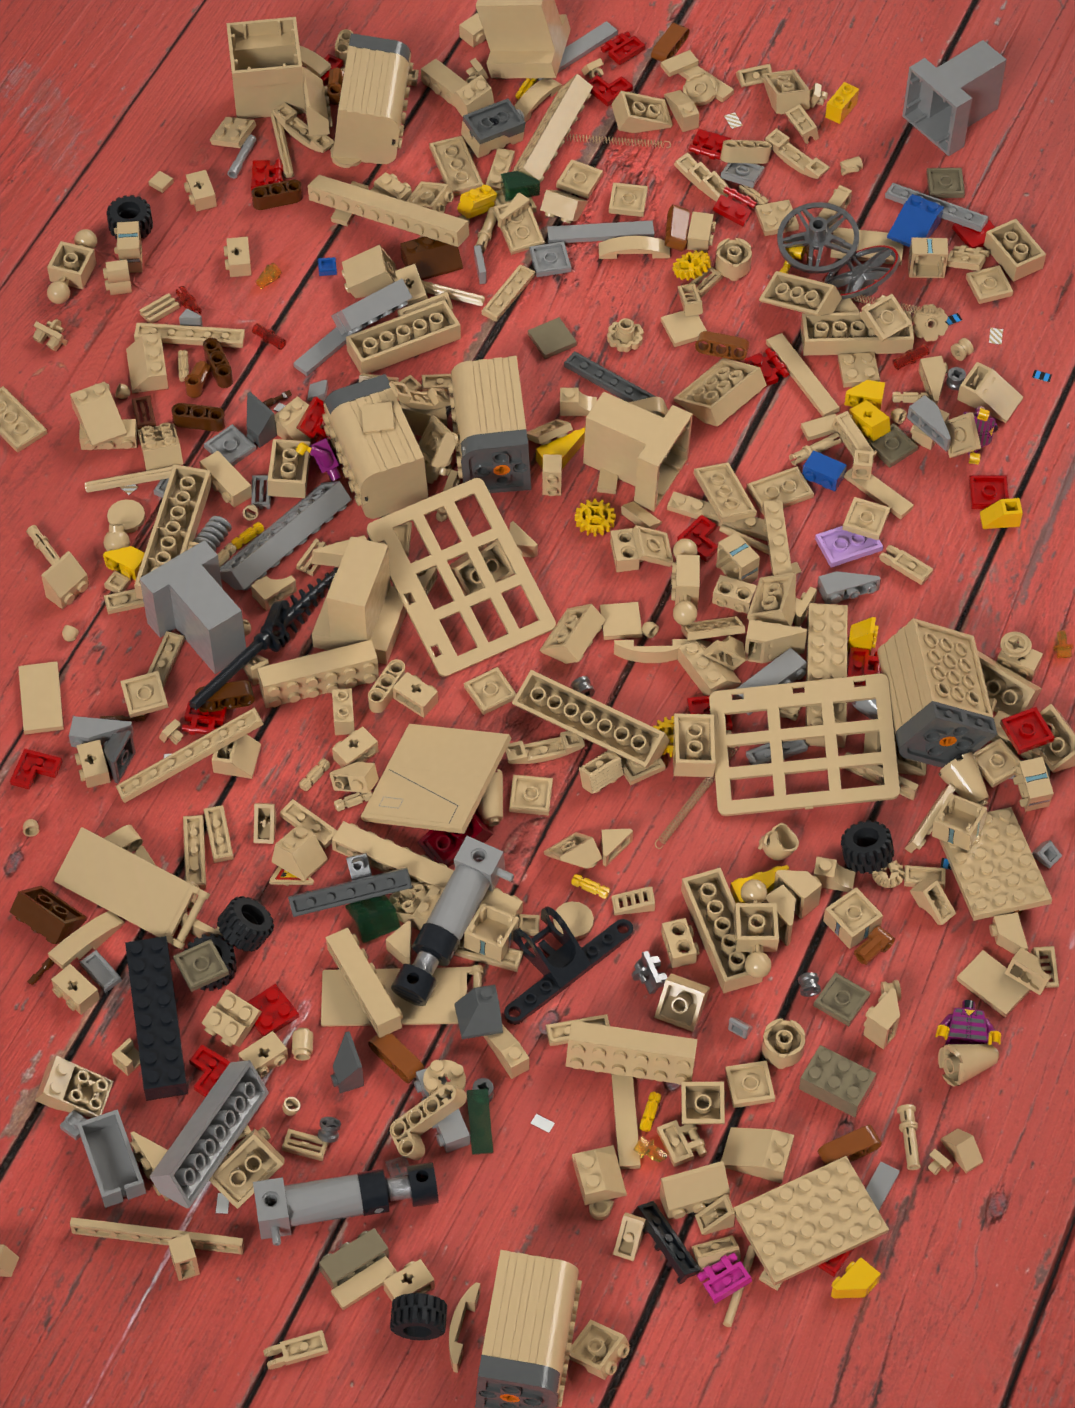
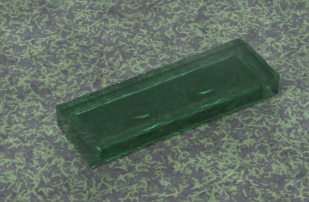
M488 1089L467 1090L472 1155L493 1153Z

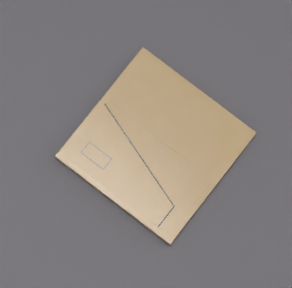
M409 724L369 799L361 819L366 822L464 834L512 738L509 734Z

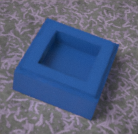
M336 257L318 258L319 276L337 275Z

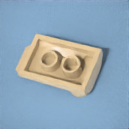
M431 415L418 445L424 458L431 466L445 468L451 463V455L459 445V438L457 433L451 432L437 417Z

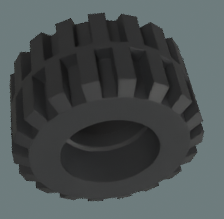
M125 195L122 198H116V201H112L111 205L108 206L107 220L109 231L112 236H115V239H117V234H114V228H117V222L139 221L140 234L143 239L147 237L146 234L151 233L153 228L150 205L147 204L145 199L142 200L139 196Z
M866 820V822L860 821L856 825H851L850 829L847 828L844 831L845 834H842L841 847L844 861L849 869L852 868V871H860L861 874L865 872L871 874L874 871H881V868H886L888 863L892 862V857H894L890 830L884 824L879 825V822H871V820Z
M240 896L232 899L220 914L217 926L224 939L228 940L231 945L236 946L238 949H243L247 952L250 950L252 952L258 950L272 933L274 920L270 916V912L263 905L259 904L258 901Z
M203 934L202 938H194V942H189L187 944L188 948H185V950H188L211 939L229 971V975L201 987L200 990L205 991L206 988H209V991H214L213 988L217 987L219 990L223 984L227 986L230 983L229 979L233 980L234 973L237 970L234 948L228 940H224L223 936L220 935L215 937V934H210V936Z
M409 1293L397 1296L392 1301L391 1331L400 1337L410 1340L439 1338L444 1335L446 1330L447 1304L436 1296L424 1293Z

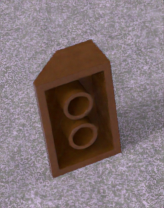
M428 237L400 243L401 258L405 267L415 264L421 280L463 269L457 246Z
M43 886L18 891L9 911L16 916L15 918L18 921L26 923L31 927L32 931L40 933L52 944L62 942L78 930L88 918Z

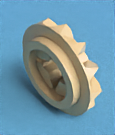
M1009 632L1002 637L1000 642L1003 654H1007L1009 658L1015 657L1017 660L1020 657L1025 658L1030 653L1032 647L1030 639L1020 632ZM1019 642V646L1013 649L1012 647Z
M892 860L886 868H881L879 872L874 871L872 877L878 885L885 888H893L902 883L905 872L903 865L898 864L897 860ZM887 868H889L890 872H892L890 878H888V875L886 873Z

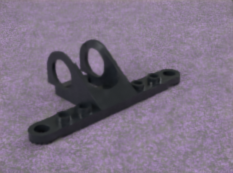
M544 907L541 910V920L547 927L533 938H530L521 928H517L513 931V941L520 947V951H523V955L545 977L506 1006L504 1010L505 1020L514 1025L522 1023L524 1019L539 1010L620 947L622 943L631 938L633 935V924L626 919L617 920L581 948L563 918L551 907ZM549 915L561 926L563 934L552 924ZM624 926L629 931L627 933H620L617 929ZM551 933L563 946L555 951L545 940L538 943L539 947L535 944ZM521 937L527 940L525 944L523 943ZM532 947L535 952V955L532 954L528 949ZM541 949L546 953V955L548 956L547 958L545 957ZM516 1009L520 1012V1015L518 1017H511L509 1012Z

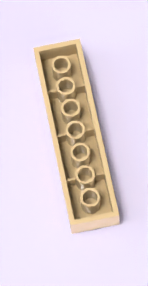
M173 465L134 584L136 598L143 599L140 578L187 551L189 542H193L212 485L210 470Z
M809 603L807 614L806 681L847 677L848 605ZM847 702L833 704L835 723L847 722ZM821 705L806 707L805 726L823 725ZM846 735L837 736V747H845ZM825 738L805 739L807 746L825 747Z

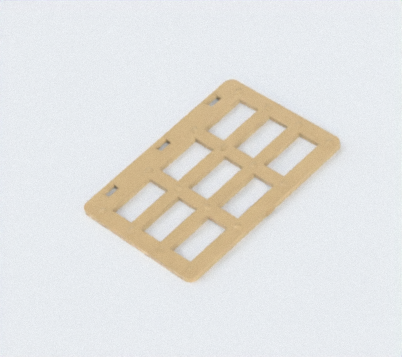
M474 478L368 524L367 533L371 541L377 543L385 542L388 545L390 579L440 676L448 677L554 629L556 625L555 619L522 557L520 548L517 547L482 479ZM474 495L491 527L490 530L472 537L455 502ZM444 508L461 541L441 550L424 515ZM410 521L414 522L430 554L413 563H410L394 531V528ZM498 540L515 574L497 583L478 549ZM467 553L484 586L483 589L467 596L464 595L447 562ZM436 566L453 602L434 610L417 574ZM518 586L522 587L539 620L520 629L502 596V593ZM409 593L414 600V603L409 605L405 597ZM489 599L508 633L491 642H488L471 609V607ZM456 613H460L477 648L457 656L440 620ZM436 645L441 653L437 657L431 648Z
M885 674L720 690L710 694V715H714L718 812L722 816L803 808L806 810L813 809V807L892 800L900 795L889 680ZM866 681V686L854 687V682ZM805 687L804 693L793 694L794 688ZM743 694L744 699L732 700V695ZM876 699L878 719L835 723L833 704ZM822 706L823 725L781 729L779 709ZM767 711L769 730L727 735L725 715ZM879 732L881 752L838 756L837 736ZM825 738V758L784 762L782 742ZM770 743L772 763L729 767L728 747ZM883 765L885 785L841 789L840 769ZM828 770L829 791L786 794V774ZM773 776L774 796L732 800L730 780Z

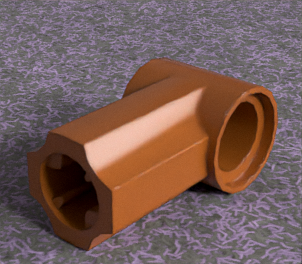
M333 68L329 71L327 96L329 97V103L332 105H338L340 102L344 71L340 68Z
M204 361L196 363L191 374L185 377L186 394L191 398L201 396L203 392L202 387L211 372V366Z
M877 926L871 931L868 939L854 951V955L861 964L867 965L878 954L889 950L894 944L895 938L881 926Z

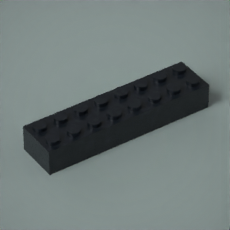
M167 937L125 942L146 1101L188 1094Z

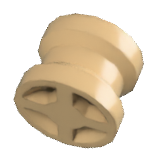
M966 338L960 339L958 344L956 343L951 346L952 355L959 361L964 360L966 355L974 352L972 343Z
M894 980L892 983L881 982V995L884 992L888 993L893 987L896 989L897 1000H901V988L898 980Z

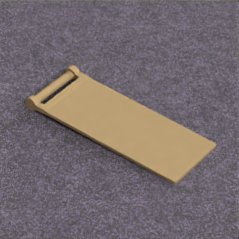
M83 827L79 830L54 879L56 883L157 937L166 936L167 942L182 950L185 946L184 941L205 900H208L210 893ZM194 894H197L198 897L177 939L173 938Z
M482 965L436 968L432 976L438 983L425 1006H418L402 999L391 989L401 968L376 969L377 978H382L386 987V993H391L395 1008L399 1007L403 1014V1019H401L402 1025L458 1024L454 1003L467 994V974L473 975L474 989L482 987V975L484 973ZM323 970L321 1026H372L340 970Z

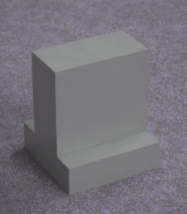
M982 40L937 68L926 58L909 67L902 117L948 156L952 155L964 147L967 127L998 109L1007 59Z
M205 540L140 578L147 623L159 638L163 637L166 631L171 632L177 629L181 635L185 636V640L214 674L222 671L246 649L242 611L222 589L218 555Z

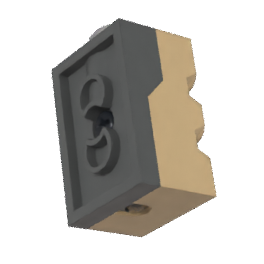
M505 99L463 115L461 135L475 155L480 158L489 154L493 149H503L506 144L510 143L513 145L523 141L525 117L521 110H516L509 99Z

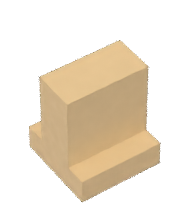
M477 0L476 9L490 49L486 64L491 78H556L571 29L567 15H559L555 0Z
M296 17L226 23L237 118L271 117L273 110L284 102L297 111V114H305L303 70Z
M603 392L586 417L583 463L597 470H600V468L618 475V479L635 486L634 502L654 512L688 460L693 414L672 405L663 418Z
M350 537L312 632L313 647L332 650L372 640L378 663H388L407 612L395 587L390 584L388 545ZM407 594L405 597L410 604L409 594Z

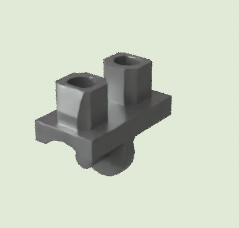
M367 853L346 857L352 881L372 876Z
M648 951L642 952V957L634 965L635 971L632 973L633 980H640L641 984H645L649 994H654L659 987H663L668 977L664 972H657L661 966V961L658 956H650Z

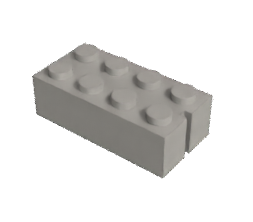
M400 279L331 315L341 335L346 332L350 335L408 304L407 300L411 299L412 296L403 279Z
M118 1109L77 1123L78 1131L105 1208L124 1202L123 1197L127 1196L129 1200L146 1194L144 1182Z

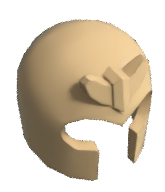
M780 823L761 837L758 849L761 850L763 848L769 858L779 861L788 858L798 848L799 841L786 824Z

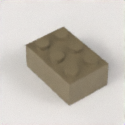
M820 1045L801 1076L799 1089L856 1118L875 1084L877 1073Z

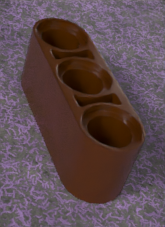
M295 179L258 186L251 192L253 207L256 210L294 204L302 200L301 182Z
M208 338L203 342L205 359L207 364L211 366V372L217 385L221 388H228L233 384L231 366L219 341L215 338Z
M177 403L171 408L173 423L177 427L219 432L226 426L224 411L219 407Z
M246 680L225 683L199 707V710L201 712H207V710L208 712L221 711L224 709L223 707H227V710L253 704L255 698L251 683ZM205 686L198 688V689L195 691V695H196L200 690H202Z

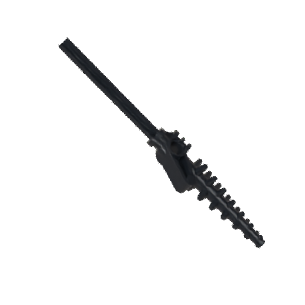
M333 568L330 574L328 572L325 573L323 580L317 578L316 586L313 587L311 584H308L309 591L307 593L300 589L301 598L299 600L294 595H291L290 598L293 603L291 607L287 600L274 602L264 625L261 627L260 633L254 637V642L189 701V706L193 707L194 710L201 707L262 649H271L274 652L281 650V647H284L291 639L286 629L290 627L294 633L298 632L294 620L297 619L301 624L305 623L301 614L304 611L308 616L312 614L308 606L311 603L315 607L318 606L317 597H325L323 591L326 588L330 589V584L338 568Z

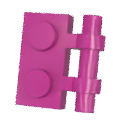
M734 1252L728 1256H722L720 1261L712 1266L707 1265L703 1268L704 1271L697 1274L700 1282L707 1278L709 1279L703 1283V1286L715 1304L752 1282L751 1276L741 1261L732 1265V1263L738 1260ZM724 1268L726 1269V1270H724L723 1272H721L720 1274L715 1275L717 1272L721 1271L722 1269H724Z

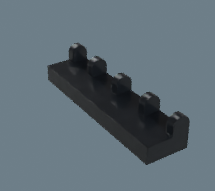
M651 1201L637 1206L632 1215L646 1219L643 1232L644 1234L649 1233L656 1243L654 1246L655 1250L662 1251L668 1260L666 1263L668 1269L673 1267L679 1276L677 1282L682 1284L687 1278L697 1275L701 1269L655 1202Z

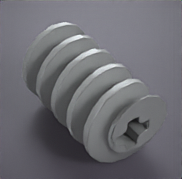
M212 516L193 542L200 543L205 540L216 551V547L218 548L220 542L224 541V537L232 530V526L226 519L220 516Z

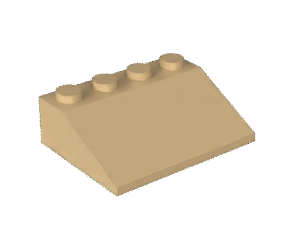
M722 358L674 397V401L704 423L719 426L753 396L760 393L767 385L760 367Z

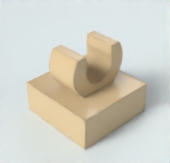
M476 58L472 59L470 63L473 67L466 71L469 77H478L482 74L485 80L488 79L487 73Z
M601 58L587 64L582 69L584 76L589 74L590 79L595 77L594 72L598 73L599 77L604 74L600 68L603 65Z
M815 83L810 90L811 108H814L816 103L823 105L824 99L827 100L828 93L821 91V84Z
M174 719L161 732L159 738L164 743L170 738L177 745L183 737V734L178 731L181 723Z
M936 1149L929 1154L934 1161L928 1166V1169L934 1175H937L942 1168L949 1172L953 1167V1164Z

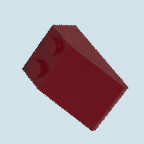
M474 813L464 834L429 830L418 841V844L432 861L438 864L443 863L450 867L454 864V858L466 836L485 843L493 834L479 816Z

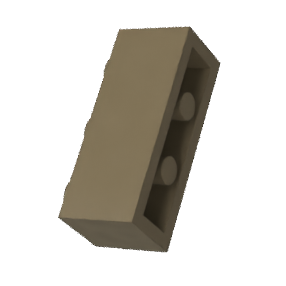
M375 1228L370 1231L366 1230L351 1243H344L335 1253L325 1255L319 1262L320 1272L331 1288L334 1289L385 1256L388 1258L389 1248Z

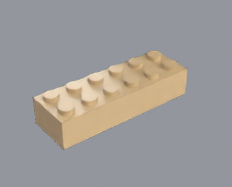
M442 300L346 336L347 352L360 374H369L461 339V327L447 302Z
M904 311L912 323L911 313ZM861 312L830 313L819 317L802 313L801 337L803 356L874 352L875 354L912 353L914 344L913 326L911 324L908 328L880 342L873 329L869 330L859 316Z
M372 640L257 668L260 691L266 708L278 707L281 704L294 703L301 699L332 693L333 689L353 688L365 683L370 684L379 678L378 658Z
M721 868L683 878L681 892L723 994L761 983L763 978H753L745 970V960L751 952H735V901Z
M572 1020L568 1039L566 1067L681 1085V1082L692 1081L698 1039Z

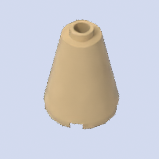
M972 752L961 755L963 759L952 760L940 770L939 776L948 785L952 784L956 787L955 792L961 798L981 806L988 804L989 795Z
M497 769L498 772L494 773L477 807L484 824H488V826H496L503 819V774L500 769Z
M947 1044L940 1048L938 1053L939 1068H943L945 1072L942 1076L951 1086L963 1084L997 1064L999 1059L997 1048L989 1044Z

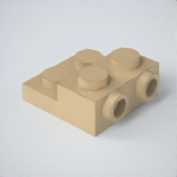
M386 172L374 181V187L370 190L403 201H407L412 194L408 183H401L396 175H389Z
M421 181L406 202L444 213L445 206L448 202L453 201L454 194L449 184Z
M893 294L887 297L885 295L879 297L874 304H866L861 308L862 312L859 314L869 330L873 329L880 342L901 332L912 324Z
M226 989L217 1005L211 1007L202 1024L206 1026L204 1030L212 1036H215L216 1033L222 1037L220 1041L229 1047H232L233 1044L240 1047L262 1011Z
M590 1319L571 1345L569 1359L585 1366L589 1373L605 1380L608 1375L612 1376L616 1372L618 1361L621 1358L627 1357L630 1344L625 1335Z

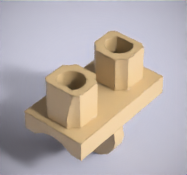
M60 320L48 321L47 326L37 321L35 322L34 327L36 331L33 335L35 341L43 344L46 337H49L50 339L46 345L54 351H57L61 344L66 346L68 341L60 334L64 331Z

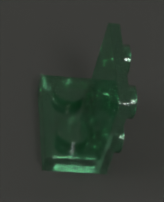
M385 895L353 902L345 906L346 911L357 925L360 939L363 943L401 927L396 909Z

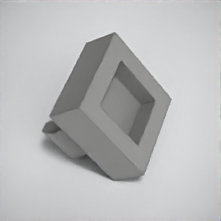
M73 1110L60 1124V1129L77 1141L80 1138L77 1123L87 1119Z

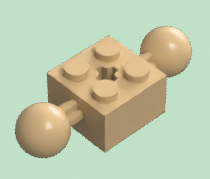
M83 229L77 232L74 237L75 244L61 241L47 266L49 279L53 282L47 289V296L51 302L55 304L65 303L70 297L68 286L84 289L96 266L94 248L97 244V237L91 230Z
M686 538L680 539L674 545L673 553L676 562H672L671 600L675 601L673 617L678 624L684 626L692 624L697 618L700 587V555H697L696 544Z
M752 879L745 882L741 888V897L745 903H735V952H751L745 960V970L753 978H763L771 970V960L764 952H777L778 949L777 903H763L767 897L766 886L761 881Z

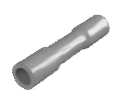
M249 135L242 145L239 154L227 172L230 178H237L247 155L251 152L256 142L255 136Z

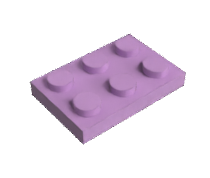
M843 526L815 535V540L830 567H835L883 550L880 540L842 530Z

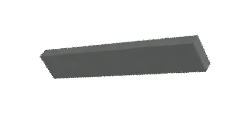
M575 351L564 362V367L626 402L656 397Z
M406 867L288 896L292 915L295 917L412 888L408 868Z

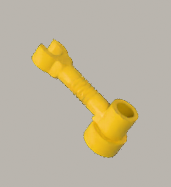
M805 246L785 248L793 259L803 260ZM785 260L779 272L788 274L791 265Z

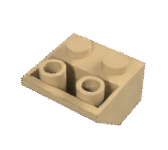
M246 734L214 752L212 757L213 772L252 779L261 743Z
M893 987L888 993L884 992L878 999L879 1003L875 1007L871 1006L865 1015L867 1019L863 1025L865 1026L863 1035L883 1050L896 1036L900 1019L896 989Z

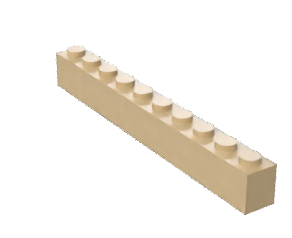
M318 175L307 186L310 201L459 247L470 235L468 220L332 178Z
M343 821L332 838V848L334 851L347 857L367 853L370 867L383 873L407 867L412 882L445 888L454 870L448 868L443 863L438 864L425 855L420 856L407 847H400L393 841L382 839L371 831H364L353 823L349 824ZM496 887L493 892L487 890L481 901L483 904L519 917V914L523 912V901L517 896L503 893Z

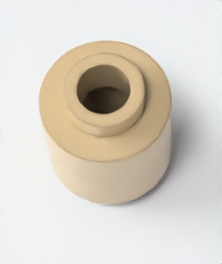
M298 1028L292 1034V1054L296 1060H309L313 1054V1032L309 1031L308 1028Z

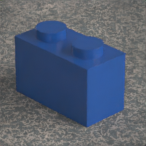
M813 450L803 465L802 474L806 480L817 483L826 489L836 491L844 479L847 465Z

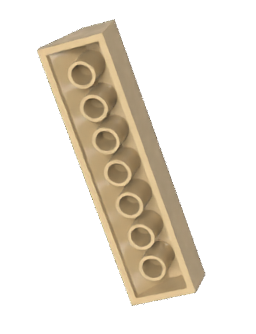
M576 74L557 92L506 181L508 185L523 183L526 188H531L535 184L539 185L544 179L543 174L551 167L550 161L554 160L558 154L556 152L557 149L565 142L563 138L570 133V126L577 121V114L585 107L583 103L591 96L590 91L593 86L580 75Z
M530 670L512 702L513 705L645 768H648L662 756L670 741L664 732L533 670Z

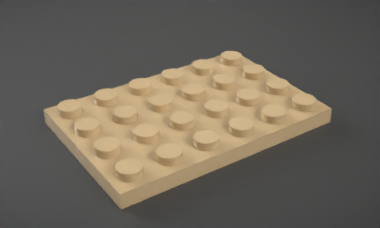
M1011 807L987 812L986 823L969 851L939 839L973 921L1052 904V897Z
M847 1156L733 1208L736 1219L774 1286L889 1231Z

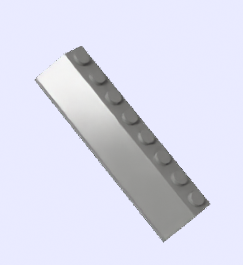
M340 481L321 483L306 498L299 501L220 567L221 579L235 590L245 591L251 588L253 582L264 577L269 568L277 566L281 562L280 559L282 557L290 555L294 551V547L306 542L307 537L321 529L320 526L324 522L331 521L337 511L340 512L347 507V503L352 499Z
M250 1060L230 1062L149 1176L160 1194L185 1208H190L269 1094Z

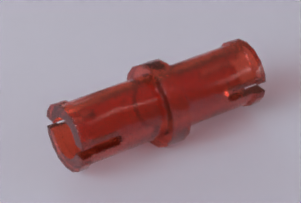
M185 286L178 287L182 293L176 289V294L181 299L184 308L197 313V310L201 314L202 309L197 305L195 297L189 294Z
M259 323L253 326L252 333L262 338L263 342L270 343L279 350L285 347L286 340L276 335L273 330H268Z
M923 344L912 351L908 350L904 355L893 359V365L896 370H899L908 364H914L916 360L929 355V349Z

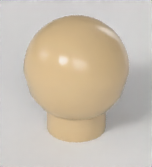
M123 524L109 525V532L106 533L103 542L107 551L129 547V536L124 532Z

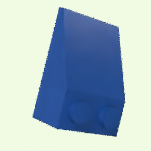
M912 194L901 209L887 238L908 247L911 244V237L929 238L940 225L944 207Z

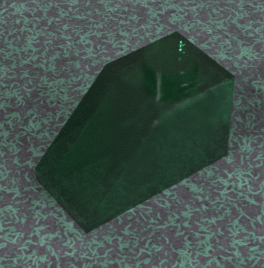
M519 171L501 174V188L505 201L513 200L519 192L526 197L540 195L539 180Z

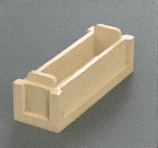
M839 185L838 189H834L833 196L828 203L845 210L851 203L852 190ZM823 208L817 217L827 220L838 212Z
M848 411L835 416L832 427L840 435L839 437L853 458L855 450L873 452L874 459L877 451H874L853 421V416L849 415Z

